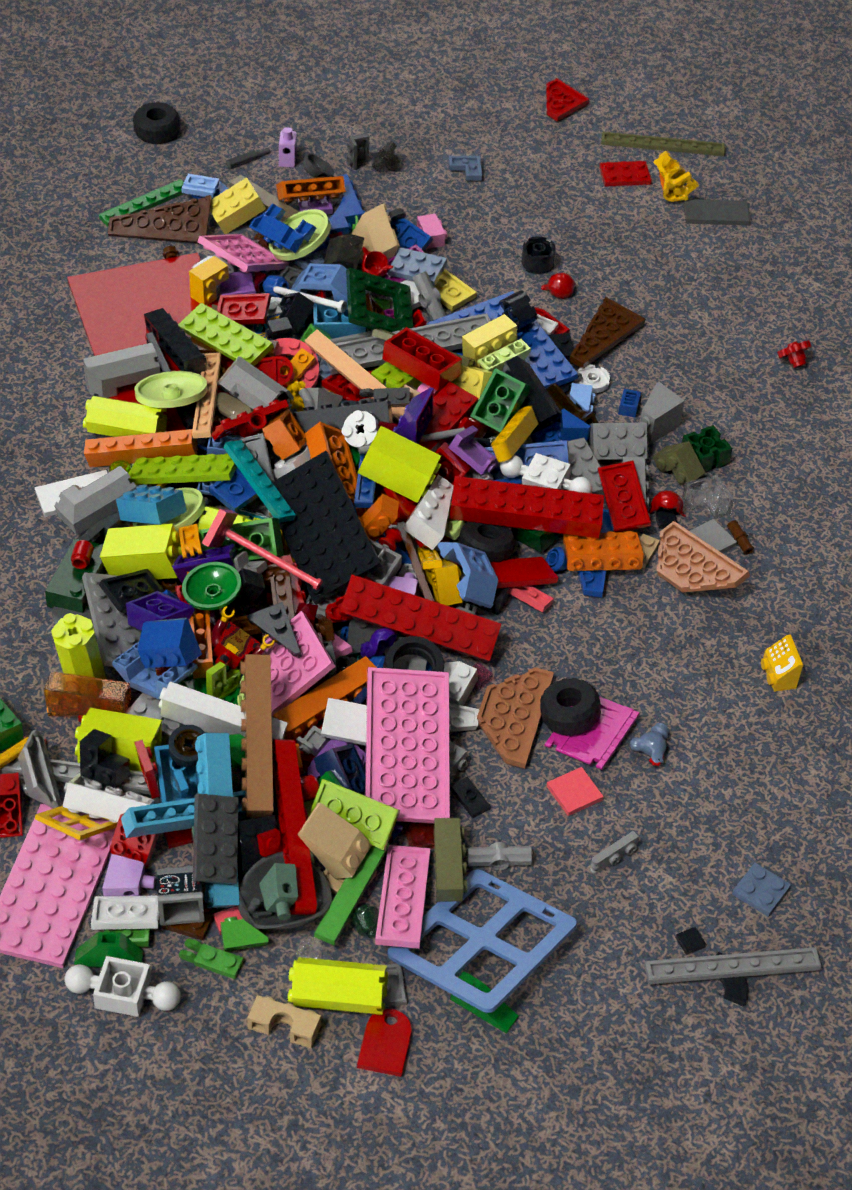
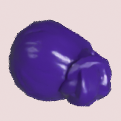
M389 628L376 630L372 634L370 641L361 644V656H366L368 659H371L373 656H381L386 647H391L396 641V633Z

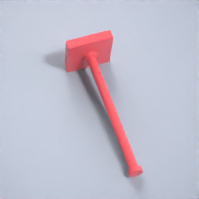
M219 509L202 544L208 547H221L227 536L313 586V589H319L323 581L322 579L312 577L230 530L238 513L233 510Z

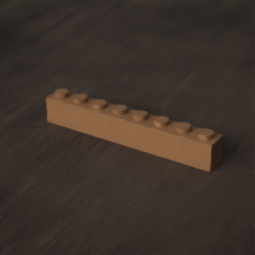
M246 654L244 662L240 663V674H244V681H241L240 693H244V700H241V712H244V719H241V732H245V738L241 739V751H245V758L241 759V771H245V778H242L241 789L245 791V798H242V811H246V818H262L272 816L271 655Z

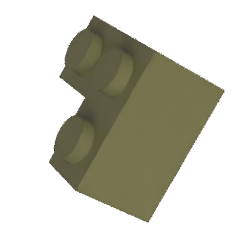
M689 441L666 446L653 456L657 468L661 472L672 470L680 485L691 484L705 473Z

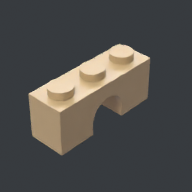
M257 995L247 1017L248 1029L269 1035L274 1025L286 1023L292 1027L290 1030V1042L312 1049L321 1026V1015L312 1010L296 1008L290 1003L277 1002L271 997Z

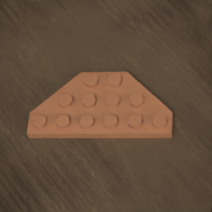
M671 522L660 531L657 573L681 592L736 588L750 577L748 570L677 522Z
M534 667L520 676L517 674L504 679V682L487 686L477 720L479 726L506 764L525 769L541 718L540 699L545 689L551 685L554 672Z

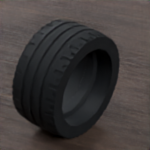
M417 636L404 637L393 643L386 653L383 668L394 669V663L398 658L414 654L427 660L433 671L444 672V660L439 648L432 641Z

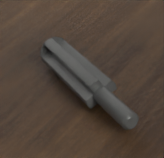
M266 148L258 152L253 150L226 160V165L229 169L257 160L258 156L269 153L270 149Z

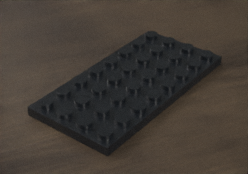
M327 451L322 452L272 482L296 514L293 521L281 522L279 524L298 569L316 579L320 578L323 580L318 590L313 589L312 585L304 581L315 605L348 587L351 575L363 578L382 567Z

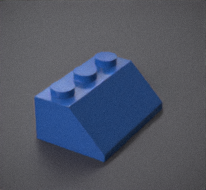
M188 618L154 620L143 623L138 653L145 668L187 666L202 655Z

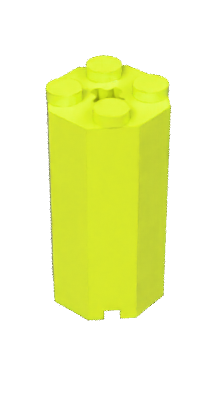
M92 396V399H87L86 401L87 415L83 420V428H87V432L112 437L166 432L168 418L163 413L167 412L166 408H155L139 403Z
M66 614L51 631L68 691L81 698L88 697L87 694L89 693L95 695L98 690L101 691L106 685L107 678L92 621L78 614Z
M298 957L297 960H294L293 967H290L289 981H292V989H289L288 1002L299 1007L382 1015L385 1009V1003H382V999L387 997L388 988L387 965Z

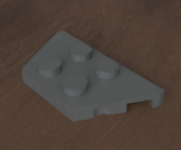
M355 619L349 620L347 643L352 646L353 652L346 655L345 658L350 659L361 655V644L370 641L372 634L381 628ZM396 633V635H397L396 641H397L398 637H402V638L407 637V636H404V635H401V634Z

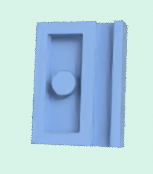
M188 174L184 181V186H182V193L203 197L211 195L213 198L219 186V179Z

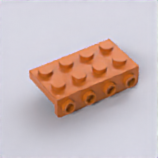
M608 531L600 533L599 538L563 534L567 569L569 571L639 570L642 568L643 550L637 532Z

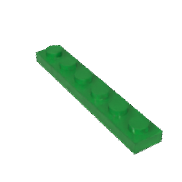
M179 179L99 214V219L108 227L110 217L149 210L186 194L182 193L184 182Z

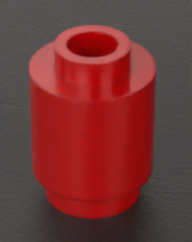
M80 540L75 543L71 555V563L75 568L84 569L89 565L94 551V546L89 541Z

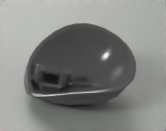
M277 852L260 859L245 874L239 886L240 905H238L240 914L246 922L258 929L274 930L305 926L323 915L329 909L332 900L331 889L327 879L320 869L312 863L317 901L316 913L314 915L291 914L290 918L279 920L277 912H268L265 908L259 883L274 863L284 864L283 852Z

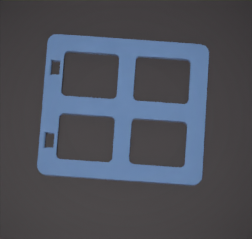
M477 869L471 871L463 879L467 880V893H463V900L473 890L480 887L506 900L508 903L483 927H477L451 913L462 901H444L434 905L423 916L421 939L436 925H442L468 939L451 958L438 967L410 952L412 948L390 946L387 952L388 958L391 961L485 1013H491L576 929L577 921L574 917ZM493 883L500 888L497 890L491 887V884ZM524 911L555 926L530 952H524L497 938ZM545 911H548L552 913L554 916L551 918L545 915L544 913ZM483 950H488L516 965L488 993L456 977Z

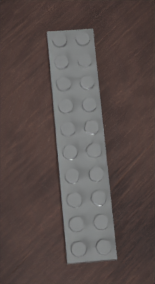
M485 313L410 329L444 349L451 351L462 348V336L487 324L491 320L488 314ZM370 336L335 343L336 346L363 368L383 365L387 362L382 359L384 342L386 341L384 339ZM326 362L331 375L339 373L328 362Z

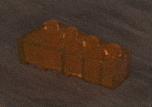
M51 671L44 687V695L48 716L86 715L90 708L125 713L131 699L130 683Z

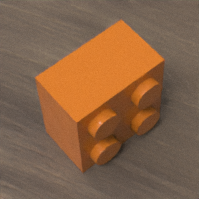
M289 408L271 418L262 428L265 439L271 442L275 454L280 456L282 460L299 451L307 441L304 431Z

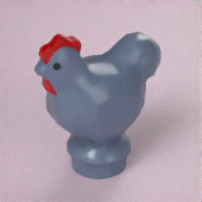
M656 723L651 728V732L631 740V749L644 752L651 757L649 762L653 766H660V764L664 763L665 740L668 738L669 728L662 723Z

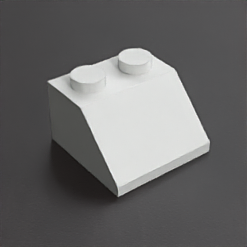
M460 661L444 662V672H449V703L463 706L478 681L477 669Z

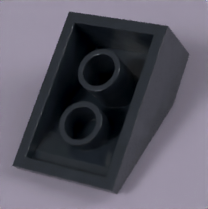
M275 815L238 821L237 870L239 884L250 868L263 858L260 855L257 835L272 829H278Z

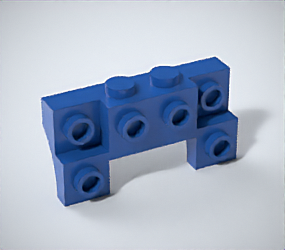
M272 203L266 212L253 219L249 227L263 235V239L270 244L274 242L273 245L280 250L285 248L296 253L303 240L309 242L317 227L302 220L294 230L280 221L286 211Z

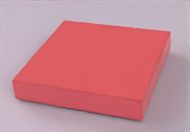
M582 767L547 782L546 785L567 816L603 801L604 797Z

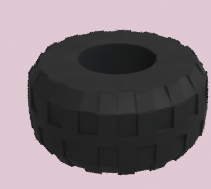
M150 102L144 104L137 109L133 116L134 132L144 142L150 144L167 143L173 140L180 132L179 113L167 103Z
M468 521L461 528L458 543L485 552L491 563L502 562L511 559L515 547V536L507 526Z
M565 678L552 683L545 689L540 699V711L544 724L550 730L561 735L574 736L591 729L598 722L601 713L599 694L594 686L577 678Z

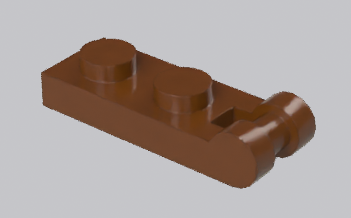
M316 614L315 621L313 622L316 633H321L322 639L326 641L335 640L332 621L321 614Z

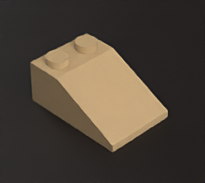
M322 803L316 805L298 833L301 840L334 879L353 877L372 846L360 830Z

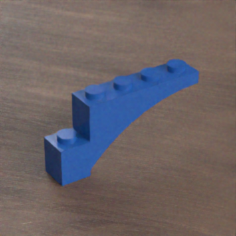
M344 174L341 176L344 178L345 193H343L338 209L329 218L331 222L329 234L342 232L343 239H349L352 224H355V216H358L359 222L365 210H362L361 201L357 199V191L353 189L352 180H349L348 175Z

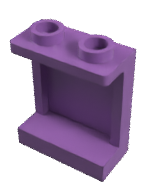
M251 272L229 273V279L219 284L221 295L256 294Z
M472 425L457 433L448 448L479 474L490 473L495 467H500V462L497 461L496 456L473 439L478 429Z

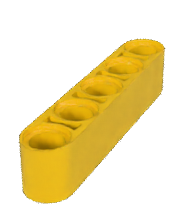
M532 406L518 410L491 443L498 462H504L512 458L538 425Z

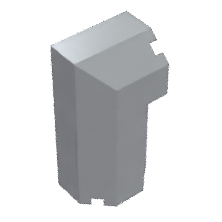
M148 343L84 358L85 381L91 395L95 393L99 397L105 398L116 396L120 388L122 389L126 385L138 383L148 376L160 373V365L156 361L157 353L153 344Z
M240 356L237 357L217 382L223 391L228 392L252 410L261 405L267 407L270 402L277 399L279 401L286 399L289 405L286 409H291L292 407L290 399L293 401L294 396L289 390Z
M119 466L85 487L82 486L81 488L78 485H72L63 490L59 495V503L56 501L54 507L58 517L76 535H79L100 520L118 511L116 499L123 496L124 492L136 490L137 486L134 482L131 483L129 481L131 477L128 472Z

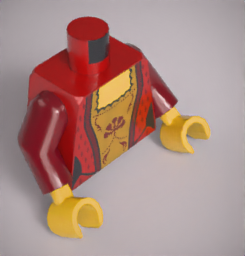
M226 606L221 611L222 618L218 619L211 632V644L214 647L212 654L217 658L215 664L222 662L232 669H237L240 663L244 662L246 654L264 655V650L272 648L275 640L271 644L265 643V640L269 637V634L263 637V644L259 646V641L231 621L226 623L227 619H230L235 613L233 610L231 615H226Z

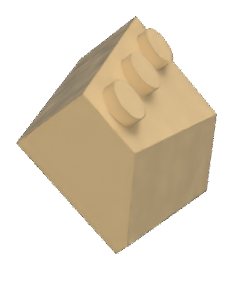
M381 204L362 214L349 237V244L362 261L364 255L363 247H366L368 251L382 252L390 259L394 257L400 246L395 230L390 225L391 218L386 214V204Z

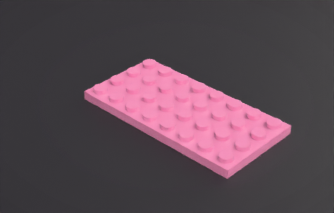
M368 667L365 796L399 809L400 813L397 821L434 823V818H450L449 672Z
M41 804L37 814L53 808ZM76 813V814H79V815H81V816L86 815V814H84V813ZM63 815L53 817V819L61 823L71 820ZM34 818L0 895L1 954L64 968L109 858L110 845L116 828L83 840H78ZM103 818L90 819L98 824L109 822ZM80 823L70 826L78 831L88 829V827Z

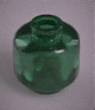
M365 904L353 911L352 922L360 936L368 935L371 938L376 935L379 911L376 906Z

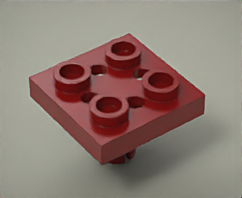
M123 813L120 815L110 845V853L143 862L146 870L149 866L159 833L126 838L121 821Z

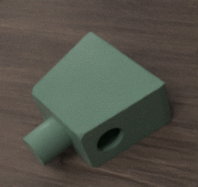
M274 863L259 883L266 910L268 912H277L279 920H286L291 917L290 908L298 899L295 864Z

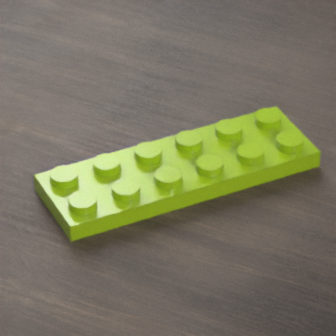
M200 303L178 324L185 333L233 361L240 356L255 366L274 348L271 341L203 303Z
M228 453L199 456H158L156 458L141 457L136 459L128 474L131 477L129 481L131 483L134 482L135 485L228 481L232 479L237 466Z

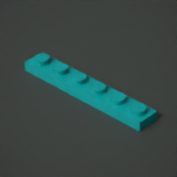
M242 440L225 442V451L272 516L279 518V523L293 521L296 514Z

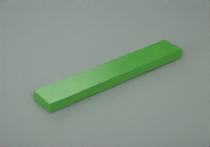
M389 843L385 850L371 846L353 877L345 878L314 933L315 938L335 945L386 854Z

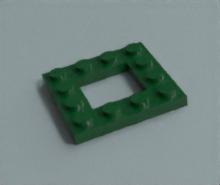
M350 267L347 269L349 323L372 330L382 329L388 332L400 331L406 327L409 329L413 328L410 286ZM365 290L393 298L394 318L368 311Z

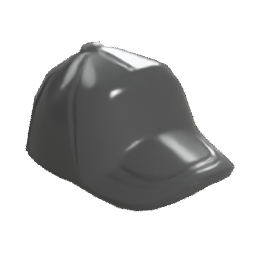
M313 153L306 154L303 160L306 172L313 177L321 174L333 177V168L329 163Z

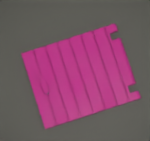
M599 696L601 703L600 718L591 729L574 736L561 735L553 731L544 746L551 748L555 744L557 745L556 751L589 765H592L594 761L598 762L596 768L603 770L639 717L640 712Z

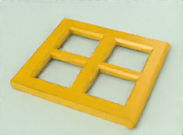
M63 806L35 815V820L78 840L103 833L117 826V823L112 821L98 824L90 820L93 818L89 817V814L81 816L70 812L68 808ZM63 815L71 820L61 823L53 819V817ZM80 823L88 827V829L78 831L70 826Z

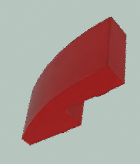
M464 417L458 423V428L464 427L467 429L472 425L476 427L478 431L474 436L475 438H483L489 429V426L476 421L472 417Z

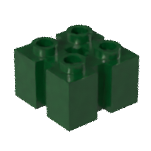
M714 425L701 429L700 434L692 432L683 435L682 443L690 442L705 472L711 470L712 465L720 467L729 464L732 447L725 439L720 440L721 434Z

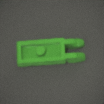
M190 938L186 939L184 945L188 949L197 951V956L187 950H181L178 955L180 959L194 963L195 966L232 979L236 978L244 962L241 956L201 944L199 941Z

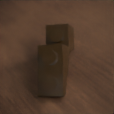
M552 383L545 388L560 411L565 409L588 425L598 423L594 412H587L578 408L556 383Z

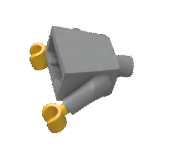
M295 381L291 385L293 391L299 392L304 407H314V410L321 409V405L332 404L333 408L338 407V404L342 401L343 396L321 388H304L306 384L303 381Z

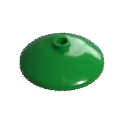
M208 562L195 567L186 575L182 583V593L185 600L191 606L201 610H216L229 605L238 597L242 588L239 572L233 566L222 562Z

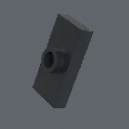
M468 777L450 785V790L472 819L490 810L489 803Z

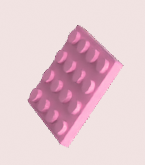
M242 234L199 236L198 243L202 244L203 248L215 252L216 256L228 260L229 264L238 266L239 270L245 273L251 271H280V269H285L289 265V262L275 258L271 251Z
M302 611L290 620L302 657L298 659L297 656H293L284 646L278 645L276 642H274L272 648L264 650V655H271L272 716L292 703L336 667L308 617ZM268 638L265 643L271 644L273 640Z

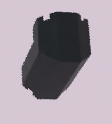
M518 356L506 361L501 371L532 386L521 408L532 406L538 425L532 433L550 426V422L553 419L556 422L562 413L530 364Z

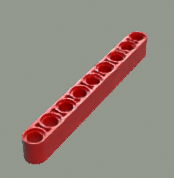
M273 739V778L284 864H295L298 899L291 906L290 912L292 915H314L317 909L310 849L298 836L306 822L296 744L294 740Z

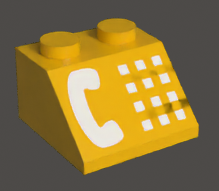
M791 634L786 635L767 648L761 659V667L763 670H766L767 682L769 685H772L774 692L796 689L803 663Z

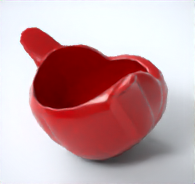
M366 247L362 248L364 252L362 261L363 272L381 277L386 275L389 269L393 268L392 265H389L387 256L382 252L368 251Z
M556 273L550 277L548 284L541 286V289L549 291L556 298L564 299L572 295L576 283L569 274Z
M664 490L652 499L651 508L648 511L649 514L657 511L660 507L666 509L675 508L678 513L686 517L683 513V500L677 493Z

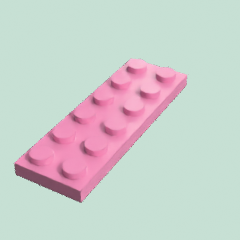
M389 845L375 945L420 948L430 848Z

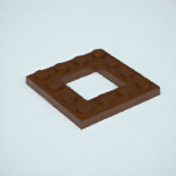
M275 564L268 565V568L261 573L265 586L271 585L273 605L283 602L290 621L296 616L290 573ZM235 607L225 609V614L228 616L231 615L233 610L235 611L234 615L227 619L226 623L231 621L249 635L263 633L255 624L249 623L247 616L236 618ZM223 608L215 610L216 623L218 619L222 618L221 611Z

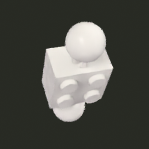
M538 453L535 454L529 466L523 465V461L517 455H514L507 461L500 462L502 474L508 478L523 475V485L561 490L567 489L584 493H592L593 490L591 482L585 477H576L573 480H569L571 464Z
M106 956L100 976L93 975L90 968L81 964L72 966L65 974V984L71 992L80 994L88 991L90 988L95 989L93 998L96 1009L139 1017L144 999L152 1000L155 1007L160 1010L169 1011L179 1004L181 998L179 988L172 982H161L155 987L149 986L151 981L150 964Z

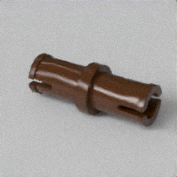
M733 520L729 522L727 528L733 535L734 540L737 541L743 554L753 553L754 547L748 540L747 533L738 524V521Z

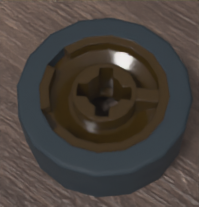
M183 725L175 729L169 738V754L171 759L183 767L196 766L198 752L195 749V742L197 737L205 732L195 725ZM187 743L192 744V748L187 747V746L184 747V746H185V744H187Z

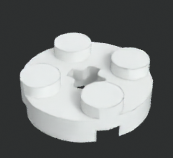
M588 365L584 369H578L583 379L577 384L592 385V393H601L608 389L610 375L606 369L602 367L600 369L595 368V365Z
M354 411L345 420L342 434L345 440L356 448L371 445L378 432V420L374 415L366 411ZM364 425V433L360 432L358 434V427Z

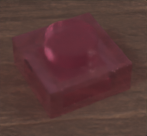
M477 662L473 667L477 669L478 681L475 683V687L479 690L493 676L487 668Z

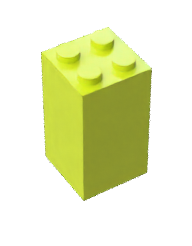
M380 426L357 473L418 503L421 496L424 497L436 476L435 474H437L441 466L438 463L441 455Z
M173 524L110 528L107 531L100 558L109 575L119 576L148 569L155 579L177 578L178 576L174 572L172 565L178 556L182 555L179 533L175 530Z
M90 708L87 714L83 715L80 727L77 726L75 731V739H78L75 748L78 763H80V740L93 729L112 735V752L129 758L130 770L142 772L134 742L143 740L145 747L149 746L153 759H150V762H154V747L161 746L162 720Z

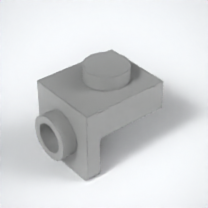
M246 551L241 552L234 558V565L238 572L244 568L262 573L268 568L266 561H249Z
M314 725L304 738L298 737L296 740L304 754H312L316 757L330 741V738L320 737L322 730Z

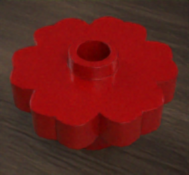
M810 340L801 343L795 341L788 344L787 348L777 351L779 359L788 357L790 365L792 364L793 368L806 364L805 359L807 358L804 350L812 346Z

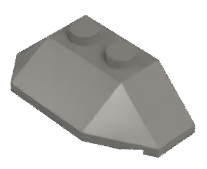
M33 730L18 756L20 764L17 767L25 781L23 784L24 792L27 796L51 808L60 807L62 802L43 734Z

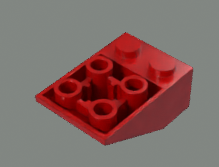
M19 773L0 774V838L23 836L21 776Z

